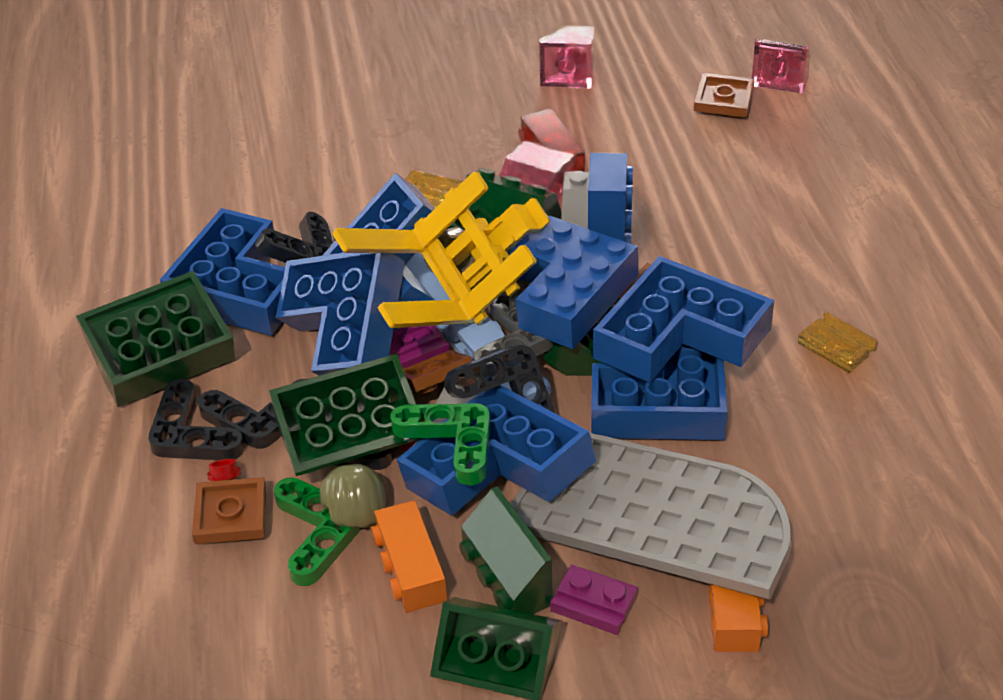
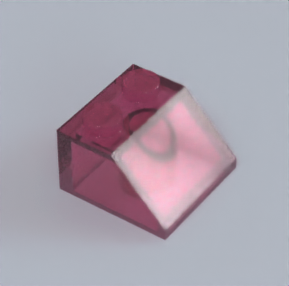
M567 26L539 40L540 86L592 87L594 27Z
M756 39L752 68V79H755L754 86L803 94L809 73L811 56L809 46Z
M524 141L505 158L499 176L503 178L504 176H514L520 178L521 183L526 185H544L547 187L546 191L557 194L559 201L563 192L564 174L571 171L576 157Z

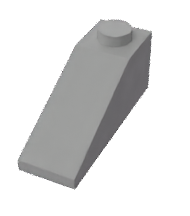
M565 172L561 220L588 229L589 172Z

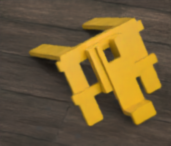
M472 172L457 188H451L444 195L445 199L426 218L421 217L414 224L415 228L413 230L336 228L332 234L344 253L422 254L449 296L450 300L381 303L378 309L390 328L467 324L473 322L476 325H480L488 318L484 310L503 292H506L508 296L515 294L520 289L516 281L536 264L535 257L526 245L519 246L510 256L507 252L528 233H539L550 223L549 217L537 199L531 198L525 205L512 204L490 224H488L485 218L475 219L468 208L488 190V186L479 172ZM456 219H459L465 231L445 249L438 237ZM472 254L476 261L461 274L456 266L460 265Z

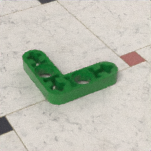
M477 403L403 405L392 411L390 415L392 430L400 438L456 437L453 463L455 478L459 483L463 485H476L485 479L487 475L491 429L489 409L486 406ZM439 418L449 419L445 423H433L434 420ZM473 420H477V427H471ZM473 440L481 442L479 445L472 447L464 445L466 442ZM468 460L474 461L471 469H468Z
M285 478L276 483L274 487V496L278 508L317 526L288 560V569L292 582L299 586H309L316 583L360 532L362 527L336 525L331 520L328 508L319 512L309 510L313 504L321 503L320 489L297 478ZM324 539H330L335 542L334 545L325 549L316 546L318 542Z

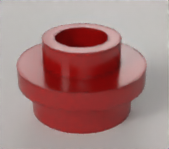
M223 459L210 463V471L207 473L209 481L235 480L236 477L241 475V468L237 466L235 459Z

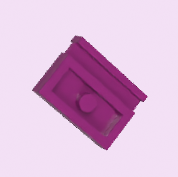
M435 326L403 327L393 331L389 356L397 353L402 368L448 351L449 343L443 340L442 334Z
M571 564L557 589L555 598H552L550 602V612L619 635L622 623H625L638 597V587Z

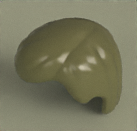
M352 464L337 467L321 483V505L325 509L328 508L332 522L338 526L367 527L375 525L374 511L386 508L383 482L374 470L365 465Z

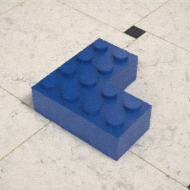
M590 153L588 229L631 244L633 166H627L626 153Z
M395 173L347 228L413 230L415 228L414 224L421 217L426 218L435 208L418 188ZM335 241L324 255L342 253L343 251L337 241ZM393 253L405 261L398 302L434 300L406 266L415 253Z
M221 208L161 277L160 283L194 271L224 323L272 336L282 323V321L275 317L285 267L267 263L266 261L269 257L262 254L256 248L255 241L264 229L274 230L273 221Z
M547 215L550 223L539 233H528L507 252L510 256L519 246L526 245L536 259V264L519 278L531 284L516 298L518 328L574 349L639 275L638 246Z
M342 252L286 262L275 318L298 331L319 329L311 372L320 376L389 356L394 328L388 326L378 306L383 302H398L405 265L404 260L393 253Z
M659 256L593 329V359L650 383L682 344L742 367L771 330L775 300Z
M682 344L651 383L605 363H592L591 433L611 438L725 440L727 400L724 360Z
M501 385L479 393L467 402L486 406L490 414L491 429L487 475L482 482L476 485H463L456 480L453 463L456 437L422 438L397 459L406 488L450 516L454 515L500 475L550 502L596 462L588 430ZM477 420L472 421L471 427H477ZM473 440L466 442L464 445L472 447L479 445L481 442ZM468 460V469L472 468L474 461Z

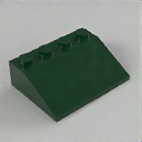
M194 271L76 316L102 378L117 407L164 389L173 380L188 379L235 359L233 336Z
M397 353L269 390L277 424L296 476L422 439L400 438L392 430L390 418L392 411L399 406L416 405Z

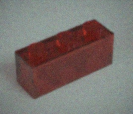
M551 109L521 116V128L518 130L520 141L522 144L527 145L532 157L539 161L543 172L548 174L554 183L564 181L565 172H585V151Z

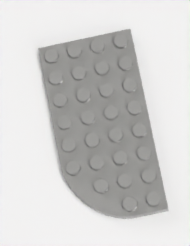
M590 433L596 462L556 497L547 502L522 487L511 503L526 526L537 538L766 599L771 598L791 552V529L785 507L775 492L755 475L733 465Z

